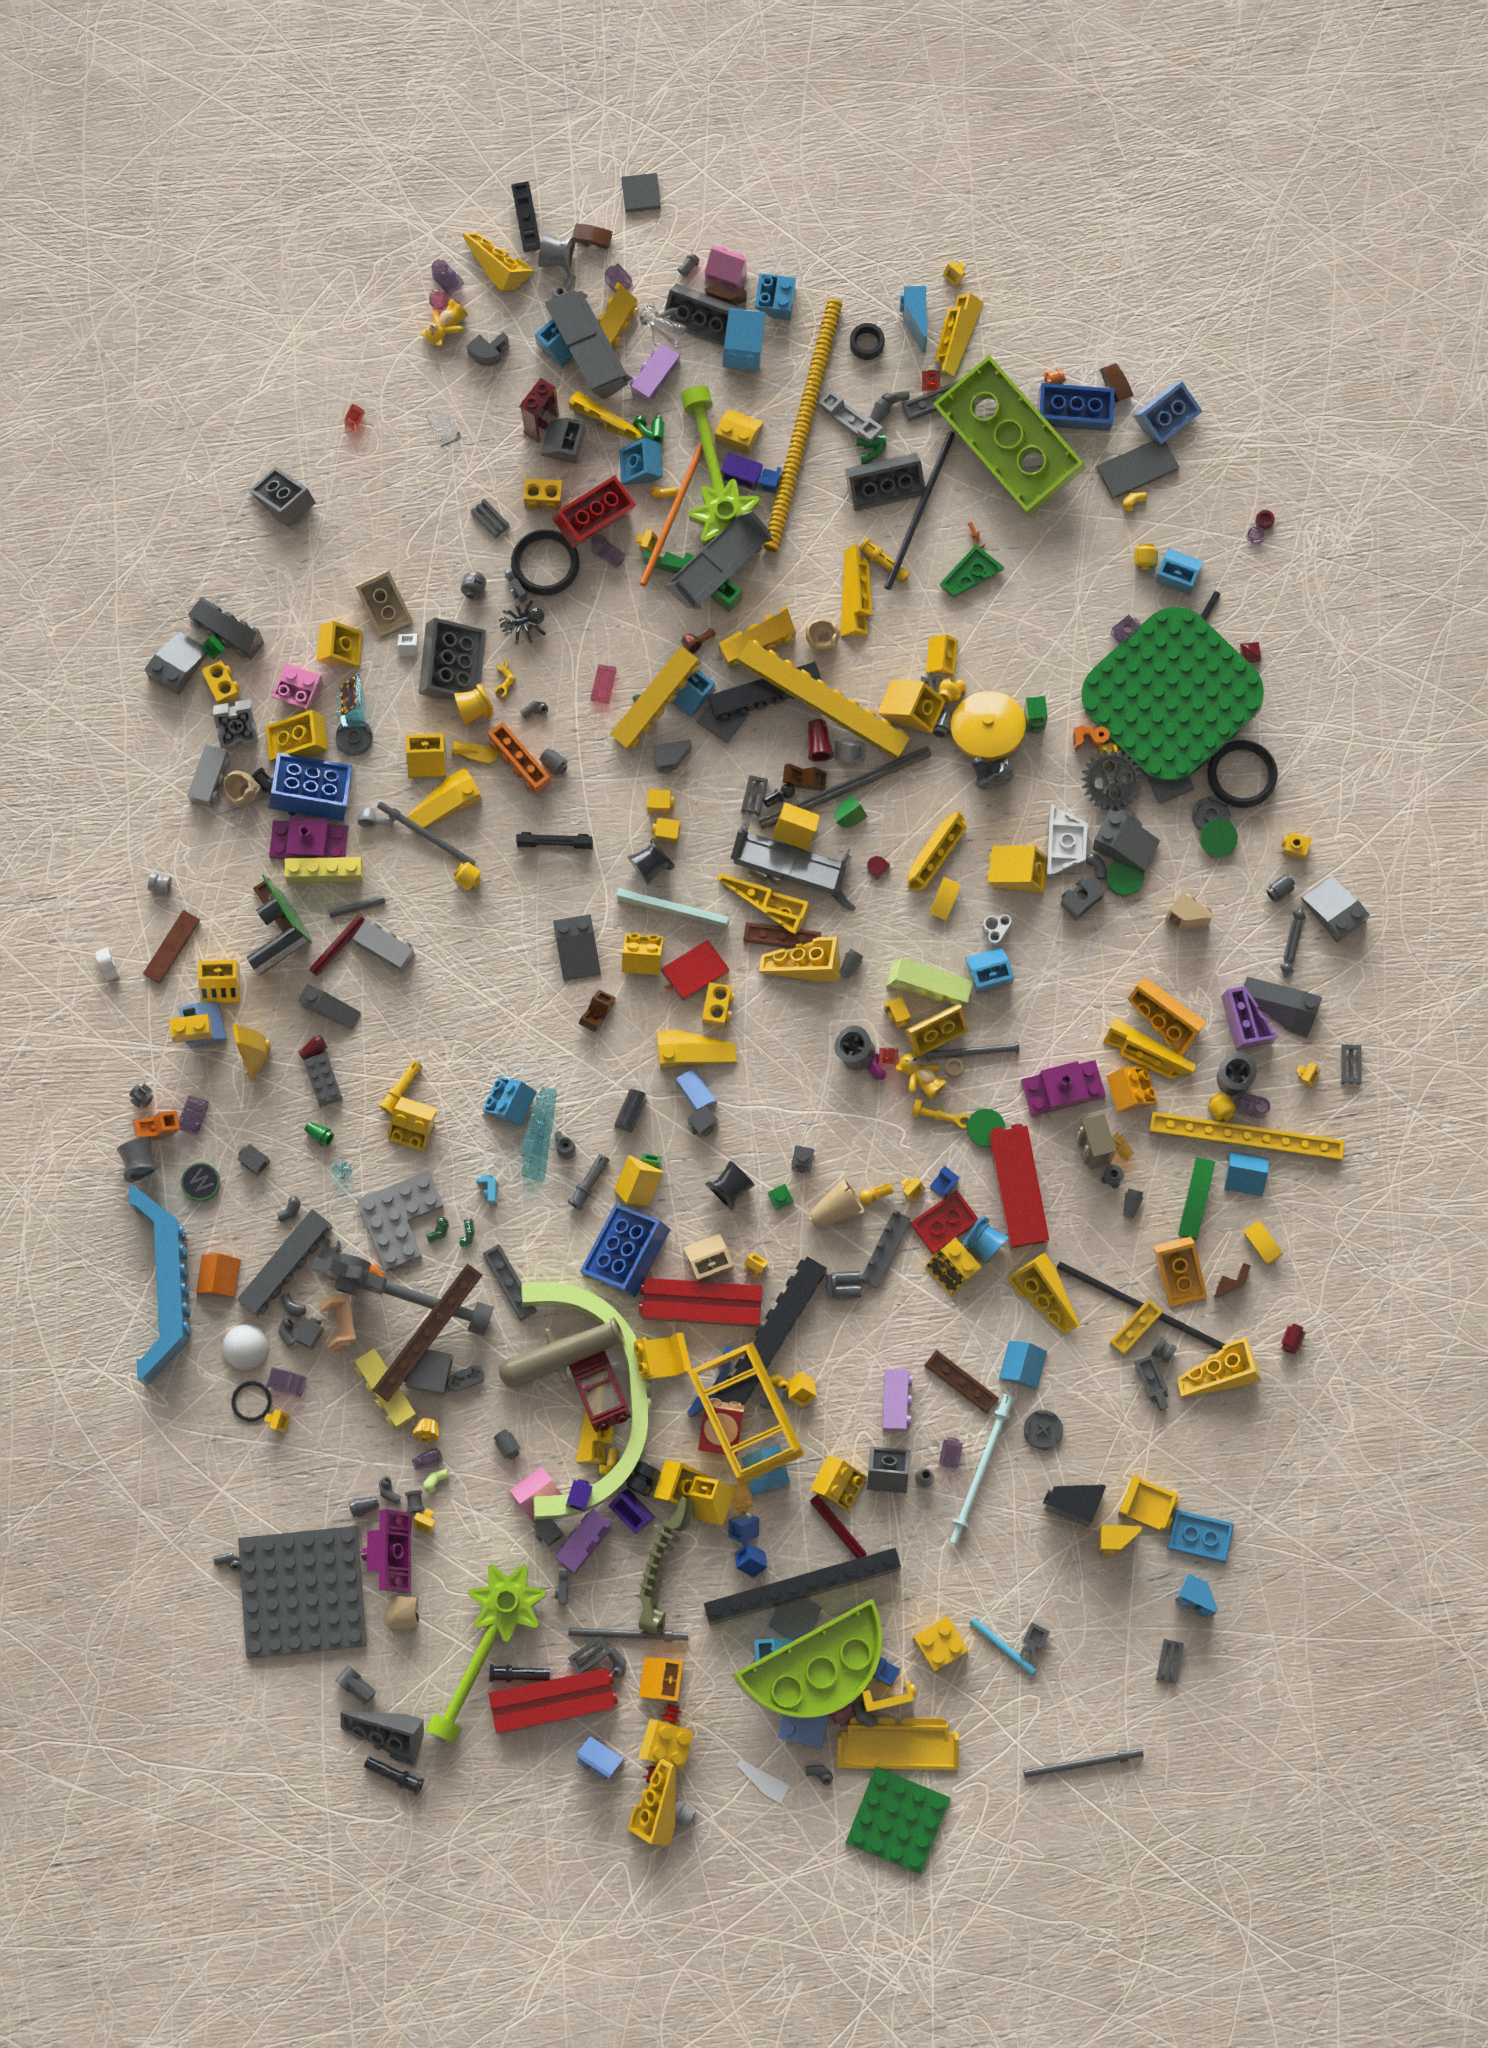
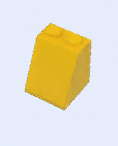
M891 680L877 713L891 723L932 733L946 700L925 682Z
M1035 845L992 846V852L989 854L990 869L987 872V880L994 888L1044 894L1047 856Z

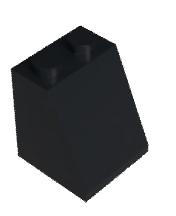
M1103 1484L1054 1486L1052 1491L1048 1490L1043 1501V1504H1046L1044 1510L1089 1528L1106 1486Z

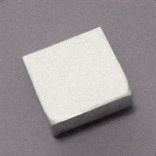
M398 634L397 647L400 657L417 656V634Z

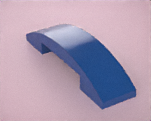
M730 1346L726 1347L722 1356L731 1352ZM731 1361L720 1366L723 1369L713 1386L726 1381ZM718 1392L709 1395V1400L715 1398ZM696 1397L687 1412L689 1417H693L704 1410L700 1397Z

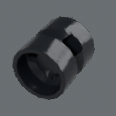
M638 1461L633 1470L635 1475L630 1476L626 1486L645 1497H649L653 1489L652 1483L657 1482L661 1472L647 1463Z

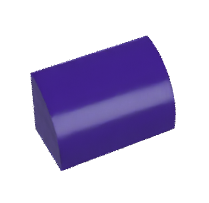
M728 452L721 469L722 479L728 482L734 479L737 485L755 491L762 473L763 464Z
M629 1488L620 1492L608 1505L634 1534L644 1529L655 1518L654 1514Z

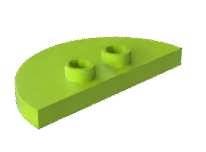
M873 1598L732 1674V1677L752 1701L767 1711L780 1716L810 1719L844 1708L865 1690L880 1660L882 1627Z

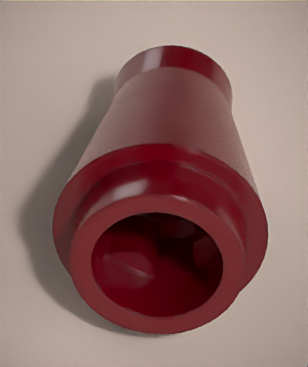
M320 1035L317 1037L313 1036L298 1053L305 1060L325 1052L328 1046Z

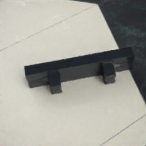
M529 181L511 184L524 252L539 250L541 242Z

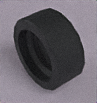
M862 323L854 328L850 336V348L856 357L863 360H872L883 352L885 338L880 327L872 323ZM863 333H870L877 337L878 344L872 350H864L858 347L857 337Z

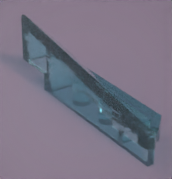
M545 1086L541 1087L540 1094L536 1097L520 1149V1155L526 1157L521 1171L522 1176L542 1182L545 1180L557 1096L555 1089Z

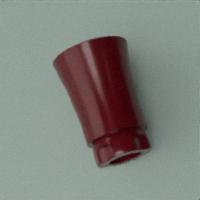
M823 719L809 721L808 759L812 762H824L832 759L834 753L826 721Z

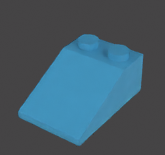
M904 286V293H900L899 309L900 312H903V320L921 351L926 352V286Z
M729 308L722 367L759 371L766 312Z

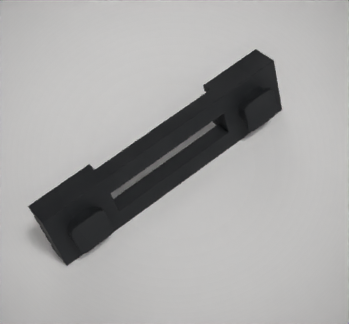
M531 832L516 834L517 847L560 845L574 846V849H593V839L588 834H578V836L533 835Z

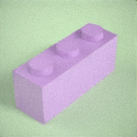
M663 344L658 349L655 348L649 362H645L641 367L638 377L635 376L630 383L631 394L650 405L680 364V355Z
M885 1369L882 1431L906 1432L907 1426H911V1415L907 1414V1407H911L912 1395H908V1387H912V1375H908L909 1370Z

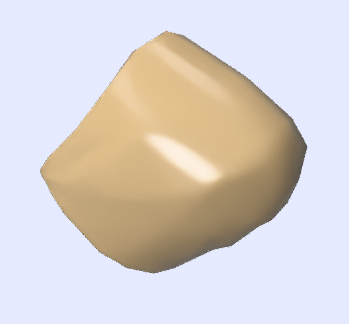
M391 1596L385 1614V1623L389 1630L403 1631L418 1628V1597Z

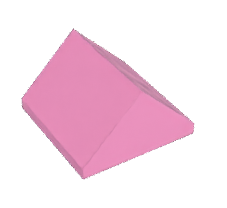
M542 1467L510 1490L532 1522L535 1521L534 1497L562 1495Z

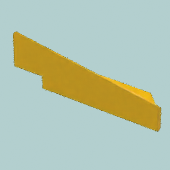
M971 293L957 295L956 306L948 308L935 359L942 366V371L949 376H954L983 307V302Z
M856 544L845 549L840 636L842 637L869 635L866 617L873 615L870 565L866 558H861L858 552L859 547Z
M1117 1018L1114 1019L1103 1041L1106 1044L1121 1048L1120 1055L1169 1079L1177 1078L1179 1075L1186 1073L1193 1074L1196 1067L1195 1063Z
M606 1370L591 1376L589 1385L608 1378ZM608 1381L588 1391L587 1400L593 1416L615 1407L616 1391L612 1381ZM586 1409L576 1462L606 1464L605 1444H612L614 1425L610 1426L606 1431L596 1433L591 1425Z

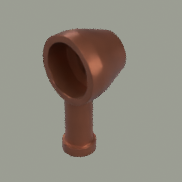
M709 628L707 632L699 637L688 633L682 638L681 642L684 648L694 654L701 648L702 643L716 636V633L712 628Z

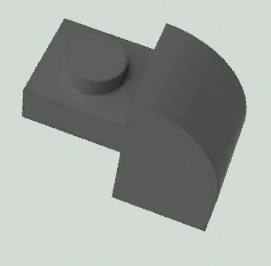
M502 332L491 343H488L479 334L466 346L467 352L477 363L484 366H492L501 361L500 353L507 350L509 340L508 336Z

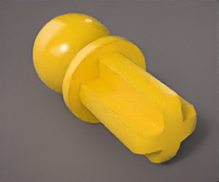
M886 1183L879 1187L873 1186V1191L863 1190L859 1196L860 1201L865 1205L872 1204L875 1198L880 1201L882 1197L893 1194L894 1187L891 1183Z

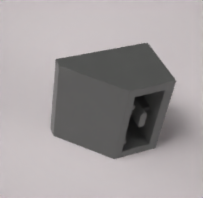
M571 418L550 421L541 456L576 464L586 431L585 422Z

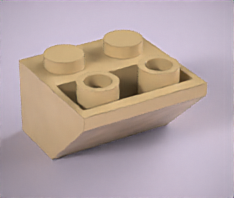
M1182 892L1170 907L1165 920L1178 930L1185 931L1207 928L1214 914L1211 913V909L1206 905L1197 903L1191 894Z
M720 1234L683 1247L696 1281L704 1282L734 1270V1265Z

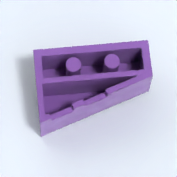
M1246 986L1227 989L1223 993L1221 998L1236 1050L1271 1044L1278 1038L1277 1033L1273 1032L1269 1026L1267 1018L1263 1017L1258 1009L1257 1003Z
M592 1508L583 1517L579 1527L570 1533L567 1543L565 1545L562 1544L557 1549L556 1560L573 1574H576L611 1531V1523Z

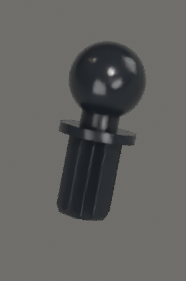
M784 784L780 791L775 789L774 793L763 799L764 805L769 808L778 802H784V798H792L795 794V787L792 784Z

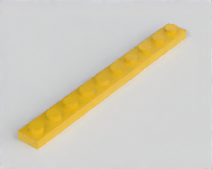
M1158 1112L1151 1113L1149 1132L1340 1161L1343 1159L1345 1140Z

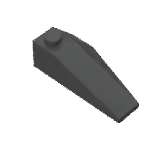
M1251 977L1246 978L1244 986H1246L1257 1003L1258 1009L1263 1010L1270 1018L1283 1025L1287 1031L1308 1038L1323 997Z

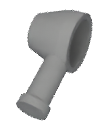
M568 273L564 284L553 290L552 299L561 296L557 294L558 292L568 293L570 286L577 277L572 273Z
M364 807L359 814L357 823L366 828H372L376 825L393 828L394 820L378 818L373 808Z

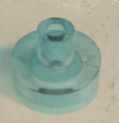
M337 1159L332 1165L333 1177L335 1179H345L348 1173L352 1172V1166H348L346 1160Z

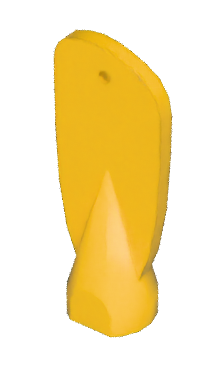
M454 740L451 754L491 764L498 758L499 751H494L491 746L460 743Z

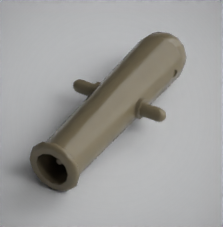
M614 1317L608 1323L558 1341L554 1338L552 1330L547 1328L544 1331L547 1339L546 1345L507 1359L500 1365L499 1375L507 1387L516 1388L556 1371L559 1373L561 1382L565 1384L569 1381L565 1370L567 1366L618 1344L623 1346L625 1339L620 1325Z

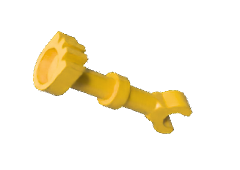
M915 1099L911 1116L918 1117L919 1115L935 1118L934 1120L936 1121L944 1120L956 1124L959 1129H966L967 1125L961 1124L960 1120H968L969 1116L967 1114L958 1116L943 1113L939 1109L935 1111L922 1107L923 1100Z

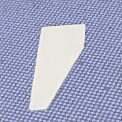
M740 1759L737 1766L765 1796L781 1803L790 1786Z

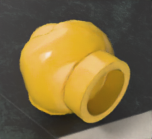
M945 679L940 683V692L938 694L946 700L945 704L957 701L961 694L966 693V683L963 680H957L953 683L950 679Z

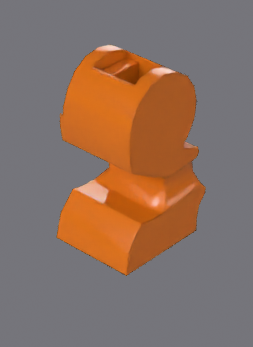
M1084 725L1074 728V751L1079 750L1083 746L1084 738L1089 740L1093 748L1107 744L1110 736L1109 730L1101 726L1093 730L1092 726L1086 727Z

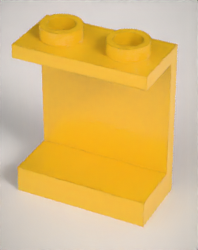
M683 1332L676 1333L667 1338L646 1340V1337H642L633 1342L634 1353L638 1361V1371L642 1380L680 1376L692 1370Z

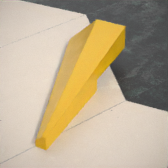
M577 391L568 402L570 410L602 421L606 431L636 442L646 438L638 428L580 391Z
M719 873L718 881L792 934L796 935L805 924L811 908L809 902L776 893L770 888Z

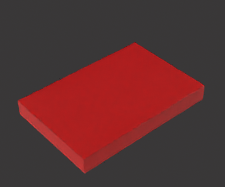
M708 940L661 968V972L682 1001L709 985V982L712 983L730 970Z
M956 1190L910 1222V1225L930 1253L934 1255L955 1237L958 1238L971 1229L977 1222L978 1217L958 1190Z

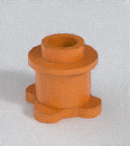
M1059 368L1050 373L1047 370L1044 371L1045 383L1063 385V382L1066 381L1064 372L1060 371Z

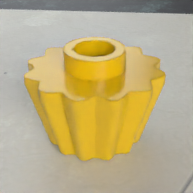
M422 1418L413 1430V1436L422 1442H436V1440H439L438 1423L432 1419Z

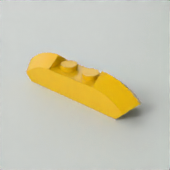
M955 812L946 818L922 849L911 866L908 877V889L920 891L926 888L967 829V822L961 812Z

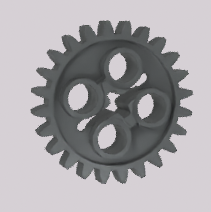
M1111 749L1110 754H1108L1107 750H1103V756L1100 753H1096L1097 759L1090 757L1092 764L1085 763L1088 770L1082 771L1086 777L1081 778L1082 781L1086 782L1081 788H1087L1088 790L1084 795H1091L1088 801L1096 800L1094 806L1097 807L1101 804L1102 810L1107 805L1109 810H1113L1114 805L1117 810H1120V804L1123 807H1127L1126 801L1133 803L1132 796L1138 797L1135 790L1141 789L1137 783L1143 782V780L1137 777L1142 774V772H1136L1139 765L1133 766L1135 759L1128 760L1129 754L1127 753L1122 756L1121 750L1115 755L1114 749ZM1106 762H1110L1113 765L1111 772L1105 770ZM1120 765V766H1121V769H1120V770L1117 772V774L1114 776V774H1115V772H1116V770H1117V767ZM1122 772L1128 774L1127 782L1121 780L1120 775ZM1114 776L1113 780L1115 781V783H1111L1108 786L1105 795H1103V790L1107 787V785L1110 782L1108 777ZM1097 778H1100L1103 781V785L1101 788H1097L1095 786V780ZM1113 788L1119 791L1117 798H1113L1110 794Z

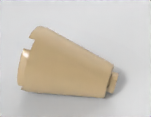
M843 1179L810 1211L811 1216L809 1219L814 1227L818 1225L819 1228L862 1214L865 1210L861 1203L858 1204V1197L852 1187Z

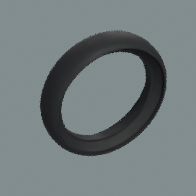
M540 529L528 533L519 540L512 552L511 569L515 578L518 579L525 590L536 595L548 596L562 592L572 584L579 571L580 560L577 548L573 549L564 535L555 530ZM537 540H555L561 543L570 554V569L567 575L556 584L548 586L534 584L527 580L521 572V554L529 544Z
M1235 740L1227 743L1212 756L1208 765L1207 775L1211 790L1220 800L1233 807L1248 808L1259 805L1271 795L1277 783L1278 770L1273 756L1265 747L1249 740ZM1248 750L1256 753L1263 759L1268 768L1269 777L1266 787L1259 794L1250 798H1238L1228 794L1220 786L1217 779V766L1219 761L1229 752Z

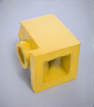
M1290 832L1288 837L1284 836L1281 847H1284L1282 854L1304 861L1312 838H1306Z
M902 996L884 1003L885 1012L889 1010L887 1016L890 1023L894 1022L898 1029L906 1027L908 1022H910L911 1016Z

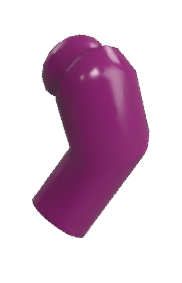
M875 1053V1057L867 1069L874 1079L884 1080L886 1072L878 1065L880 1055Z

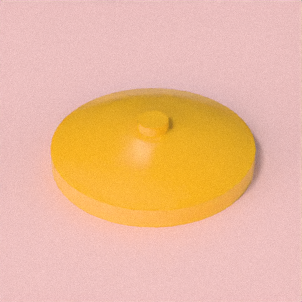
M980 692L967 697L956 707L951 718V735L956 746L967 756L974 759L981 757L983 761L998 760L1012 754L1021 745L1026 733V719L1019 704L1009 696L998 692Z

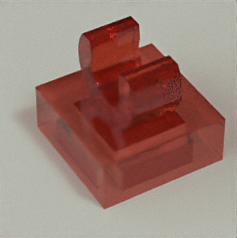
M922 371V391H934L941 388L940 371Z

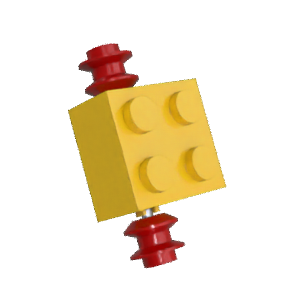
M668 1703L667 1707L663 1706L666 1713L660 1716L667 1722L649 1719L638 1757L639 1759L652 1762L654 1765L645 1767L648 1770V1775L643 1776L646 1778V1783L650 1784V1777L660 1759H664L676 1766V1770L683 1771L694 1731L672 1724L680 1722L677 1715L682 1713V1711H679L680 1707Z

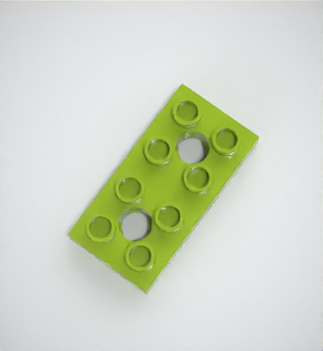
M990 355L933 403L937 411L1029 517L1086 468L1083 461ZM985 399L996 401L997 410L993 416L987 419L975 416V409L979 402ZM1030 453H1040L1044 456V464L1041 469L1034 473L1023 471V459Z

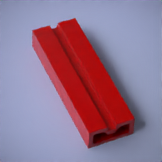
M1015 1124L1011 1126V1129L1004 1130L1003 1127L994 1128L992 1132H989L988 1137L1009 1248L1047 1243L1050 1239L1028 1126Z
M645 1278V1283H641L640 1295H644L643 1302H639V1314H642L643 1320L758 1328L760 1326L761 1285Z
M604 1668L488 1693L496 1734L614 1710L615 1704H618L616 1692H612L611 1684H614L612 1672L608 1673V1669Z

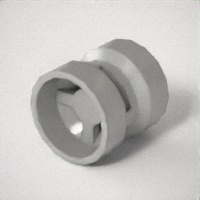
M151 873L148 881V891H160L161 894L168 895L172 884V877L166 875L162 877L158 873Z
M678 1800L675 1806V1821L679 1820L682 1822V1825L689 1827L697 1809L692 1806L687 1807L684 1802Z

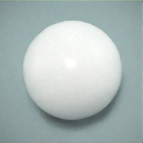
M238 1325L232 1328L223 1340V1356L227 1363L237 1370H253L259 1367L267 1358L269 1352L268 1338L260 1328L254 1325Z

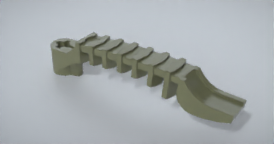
M683 1496L680 1499L675 1514L668 1520L663 1521L661 1529L657 1531V1538L653 1541V1550H650V1558L646 1562V1572L643 1573V1583L640 1584L641 1591L637 1595L643 1606L639 1620V1629L657 1636L664 1630L666 1613L658 1610V1600L652 1597L653 1593H659L660 1591L658 1587L654 1586V1582L660 1583L662 1581V1578L657 1576V1571L663 1572L665 1570V1567L660 1565V1561H668L669 1558L663 1554L664 1549L667 1551H673L674 1549L672 1545L667 1543L668 1539L675 1543L680 1542V1538L671 1533L672 1529L684 1531L689 1526L693 1511V1501Z

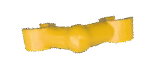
M503 659L505 663L504 668H500L496 664L497 670L506 677L504 683L495 689V694L500 690H504L502 699L507 697V690L515 682V676L508 669L509 666L505 659Z

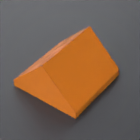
M219 1253L202 1255L196 1294L235 1298L241 1260Z

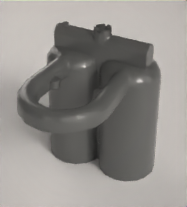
M860 1271L833 1272L831 1275H826L827 1284H825V1288H827L828 1298H861Z

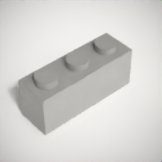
M205 744L187 795L190 802L207 807H212L213 802L216 803L219 792H217L219 785H222L224 782L225 768L229 767L231 761L227 750Z
M365 920L353 937L354 944L403 973L415 955L413 946L405 940L399 941L396 939L397 936L390 931L384 932L377 923L373 921L369 923Z

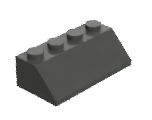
M676 283L669 291L662 320H672L675 323L676 329L724 346L729 308H744Z
M917 453L845 469L848 489L855 511L921 496L925 490L922 464Z

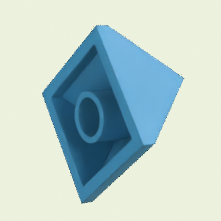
M1230 1151L1224 1190L1263 1196L1268 1176L1269 1158Z
M1009 1341L999 1379L1037 1389L1047 1351L1031 1343Z

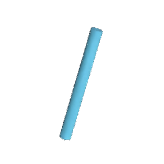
M973 1618L969 1624L1030 1675L1035 1672V1667L977 1619Z

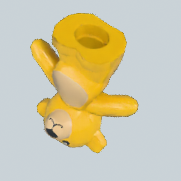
M450 300L448 307L440 315L437 310H433L432 317L434 323L430 324L426 330H422L421 335L429 344L440 347L443 345L442 341L445 334L463 331V327L457 325L468 316V313L460 304Z
M914 1051L911 1054L904 1055L895 1067L897 1072L902 1071L904 1074L910 1075L909 1091L911 1093L915 1092L916 1084H918L930 1100L935 1098L947 1084V1081L941 1080L934 1074V1072L940 1070V1066H921Z

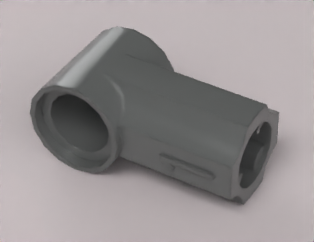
M349 1665L335 1680L364 1705L376 1694V1691L362 1680L361 1676Z

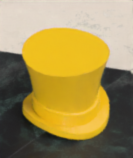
M480 683L476 685L477 689H474V691L454 693L455 701L465 726L481 716L483 718L488 717V719L493 717V706L485 687Z

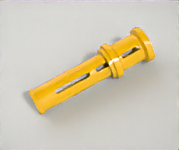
M866 538L858 551L865 553L871 558L872 562H878L891 572L895 561L883 553L884 551L881 547L878 548L870 542V538ZM900 567L896 577L901 582H905L910 573Z
M412 1060L393 1089L391 1088L387 1091L388 1095L378 1106L386 1113L392 1115L396 1104L403 1097L404 1092L423 1066L419 1062L416 1063L415 1060Z

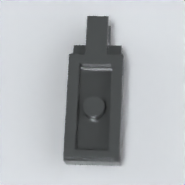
M1153 1355L1134 1361L1149 1399L1152 1403L1156 1401L1160 1411L1166 1409L1168 1404L1165 1398L1168 1397V1389Z

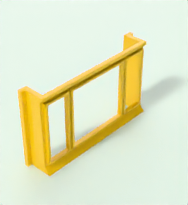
M753 1341L687 1371L739 1486L805 1456ZM748 1354L754 1368L711 1388L704 1389L699 1375ZM757 1374L780 1425L731 1447L708 1396ZM781 1431L784 1432L791 1448L741 1470L735 1457V1452Z

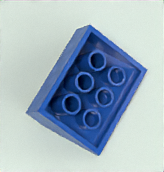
M277 752L268 808L344 821L352 765Z
M615 1204L580 1272L635 1298L640 1290L641 1283L644 1282L671 1229L658 1219Z

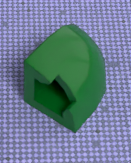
M852 795L844 800L834 812L836 823L842 827H852L868 817L861 804Z

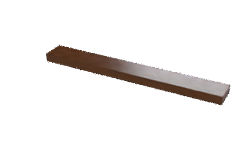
M468 1263L372 1391L387 1402L391 1399L483 1275Z

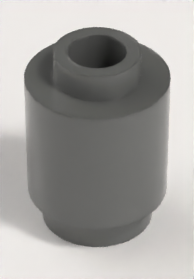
M547 748L540 756L539 760L542 762V765L555 775L563 774L568 768V761L555 750Z
M1281 875L1268 886L1266 893L1274 902L1281 901L1295 889V882L1289 875Z
M507 1429L493 1437L494 1443L504 1459L509 1458L511 1460L520 1454V1445Z

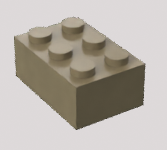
M1105 1114L1082 1120L1077 1131L1076 1141L1078 1146H1082L1083 1153L1081 1156L1084 1165L1087 1164L1088 1168L1092 1169L1111 1163L1116 1148Z

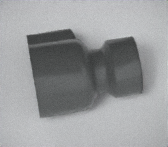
M556 1131L554 1136L558 1141L556 1147L558 1155L562 1159H571L576 1153L575 1143L570 1138L563 1137L560 1131Z

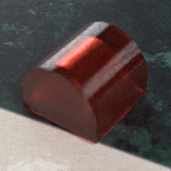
M351 404L344 418L345 426L356 430L365 411L359 406Z
M880 1047L878 1064L897 1065L899 1049Z

